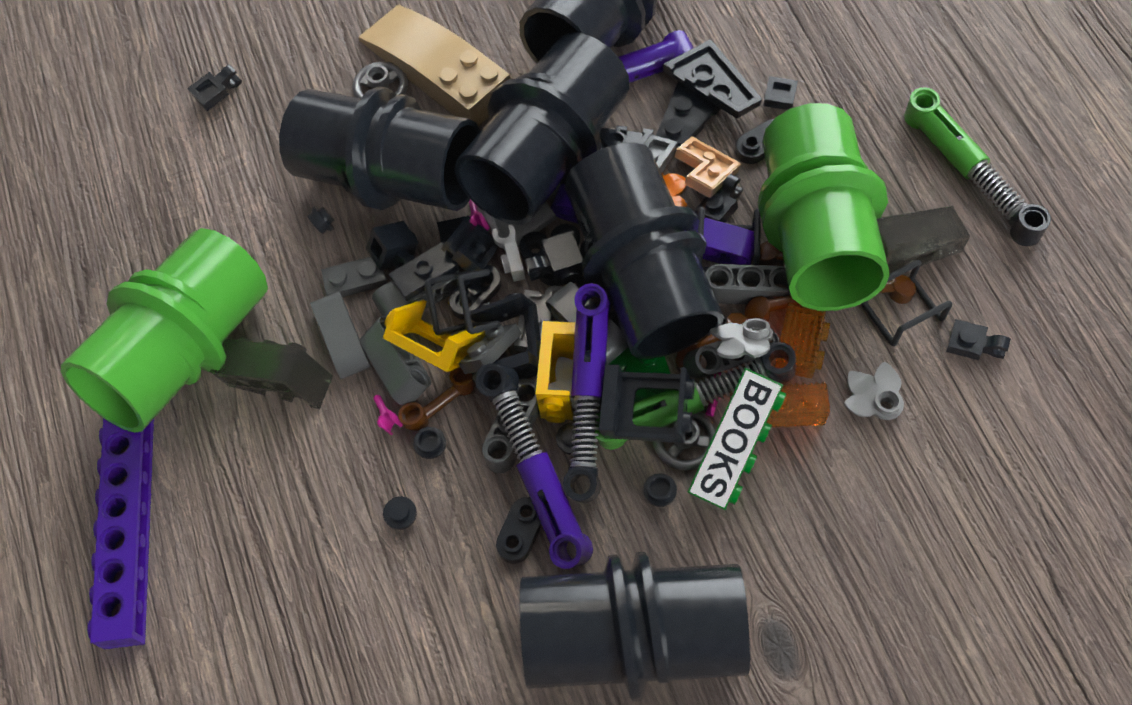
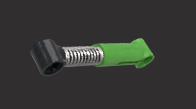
M927 87L915 89L910 96L904 113L906 123L913 128L920 129L965 179L974 180L973 183L977 184L981 191H984V195H988V199L995 203V207H999L998 210L1002 211V214L1006 215L1005 218L1009 220L1008 223L1011 226L1010 236L1013 241L1022 246L1036 245L1051 222L1048 210L1037 204L1028 205V203H1024V199L1019 200L1021 196H1016L1017 192H1012L1013 188H1009L1010 184H1005L1006 180H1002V176H998L999 172H995V168L991 169V164L988 165L990 158L940 106V97L936 91Z
M775 342L770 344V350L765 355L757 359L755 358L754 361H749V365L744 363L743 367L738 365V369L733 367L732 371L728 369L726 374L722 371L721 376L716 374V378L711 376L710 380L705 378V382L700 380L699 384L695 383L694 399H688L687 412H692V415L704 411V406L708 405L709 401L713 403L714 399L719 401V397L724 399L726 394L730 397V393H734L745 367L781 384L790 381L794 377L797 368L795 351L786 343ZM776 358H784L788 361V364L783 368H775L771 365V362ZM664 390L634 402L633 423L636 426L663 427L676 422L679 391ZM601 411L596 414L599 416V418H596V421L599 422L598 424H596V427L598 428L600 425ZM599 429L595 430V433L598 434L595 438L605 449H618L627 441L624 439H605Z

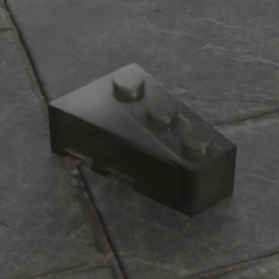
M953 206L876 218L889 274L915 260H920L921 266L963 252L970 238L967 229Z
M240 337L239 340H224L222 346L227 356L225 364L220 370L211 369L210 373L227 386L265 395L266 391L283 394L282 400L293 402L294 397L301 398L307 401L311 408L320 410L333 375L306 353L307 349L304 346L290 342L288 345H281L271 340H264L263 343L254 342L244 337Z

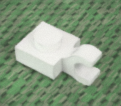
M511 224L508 225L510 233L508 237H499L497 229H493L492 235L495 244L506 251L505 255H501L504 272H511L513 282L525 279L516 244L515 228Z

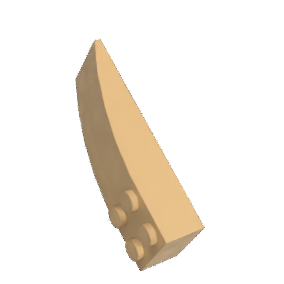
M400 5L394 7L358 37L360 42L384 61L399 67L406 74L408 80L451 114L471 119L478 126L489 117L487 106L492 92L510 79L508 72L471 44L435 21Z

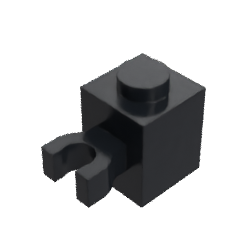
M403 220L372 228L366 250L380 270L391 267L398 269L415 258L414 253L418 240Z
M571 231L542 240L544 256L525 260L531 281L537 280L548 273H551L556 286L567 284L568 282L575 283L582 278L581 263L583 258Z

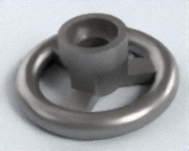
M371 63L362 68L355 76L352 85L353 94L356 98H362L364 95L361 91V85L371 87L372 89L378 86L389 88V84L399 78L400 84L396 95H405L408 88V79L406 74L393 63Z
M702 412L692 415V419L704 426L708 437L700 436L698 425L692 421L691 433H685L689 434L691 438L685 440V443L674 442L673 446L666 451L663 442L653 441L657 455L665 464L679 470L699 468L716 431L714 423ZM677 421L673 422L674 427L677 426ZM692 446L706 448L705 452L698 458L692 460L677 459V456L683 449H689Z

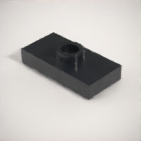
M442 242L389 273L391 280L406 301L425 291V281L427 279L451 274L459 270V265L452 259L453 256L447 249L445 252L441 250L444 245Z

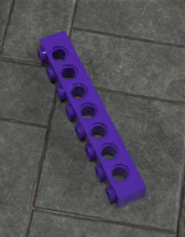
M103 418V428L99 430V441L102 449L101 458L97 461V471L100 476L99 489L95 493L98 518L93 525V532L96 538V552L93 553L91 558V565L94 571V585L91 586L89 592L92 604V619L88 622L87 633L90 643L102 649L145 645L154 419L142 432L134 433L122 429ZM125 446H128L127 450L124 453L120 454L121 450ZM124 476H127L126 480L122 484L118 485L119 481ZM126 506L125 511L117 517L118 511ZM124 538L123 544L115 549L117 542ZM123 570L121 578L113 582L115 575ZM121 603L120 611L112 617L113 608Z

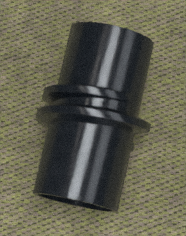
M535 0L519 22V35L525 50L535 63H538L554 42L566 33H582L596 38L610 49L612 47L620 48L633 43L656 14L657 0Z
M566 33L554 42L529 73L516 79H508L492 92L487 106L489 122L456 160L454 167L455 175L465 194L481 210L495 219L513 225H523L530 222L557 186L564 184L569 171L583 158L602 149L599 132L623 102L630 89L629 75L622 61L608 46L596 38L582 33Z
M378 86L368 90L362 98L307 89L299 92L286 108L279 132V152L284 167L292 176L342 186L366 207L384 210L396 205L402 199L458 211L467 205L470 198L457 182L454 167L456 160L481 130L477 123L471 119L422 110L415 98L402 94L396 95L394 91L386 87Z
M635 142L615 144L594 152L576 164L569 171L564 180V185L585 239L584 250L586 256L581 263L582 277L586 284H597L607 293L631 355L637 359L663 357L684 350L711 335L710 329L719 327L723 322L724 315L699 261V258L706 251L707 242L704 236L697 232L700 222L697 214L690 207L675 206L651 150L646 145Z
M636 552L632 569L625 571L618 555H608L604 572L521 578L520 635L524 678L528 689L624 683L632 702L642 701L646 682L648 681L669 683L670 680L749 675L751 661L749 619L744 581L738 564L653 569L646 552Z

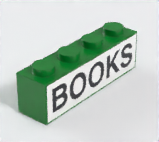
M745 367L689 487L688 493L724 510L729 502L735 505L743 486L738 484L743 472L750 473L757 459V455L752 453L757 441L764 443L772 425L767 423L768 417L772 410L779 411L786 397V393L781 391L783 384Z

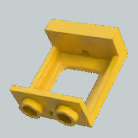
M424 299L392 309L385 319L384 325L386 329L383 339L445 372H450L460 367L458 363L468 354L467 349L485 337V331L470 334L467 330L453 336L450 334L436 335L433 325L421 320L427 301ZM416 333L443 347V350L436 353L404 335Z
M543 321L536 398L541 418L553 423L573 420L570 391L548 390L550 383L556 382L555 368L557 359L565 357L573 360L575 322Z

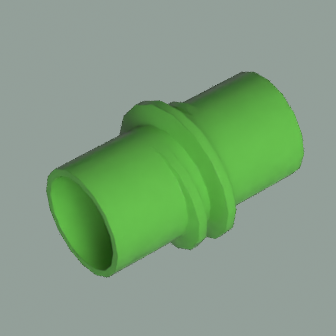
M809 103L791 108L771 122L765 129L762 140L768 172V179L762 185L757 202L762 226L768 242L783 253L792 299L803 307L818 311H837L855 307L876 296L884 289L890 277L877 220L882 217L888 204L885 182L872 170H869L868 166L861 159L852 118L843 109L830 104Z
M200 228L193 231L155 271L146 269L135 272L128 282L125 281L115 286L109 292L106 304L110 316L61 364L60 372L73 392L97 414L122 429L134 433L142 432L185 384L191 385L200 379L201 370L214 372L219 371L224 366L227 356L222 343L265 296L268 290L266 277L258 263L247 251L229 237L210 229Z

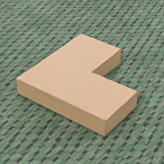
M693 136L678 147L675 153V158L695 168L687 175L684 184L708 198H711L722 188V184L729 174L736 175L741 166L740 162Z

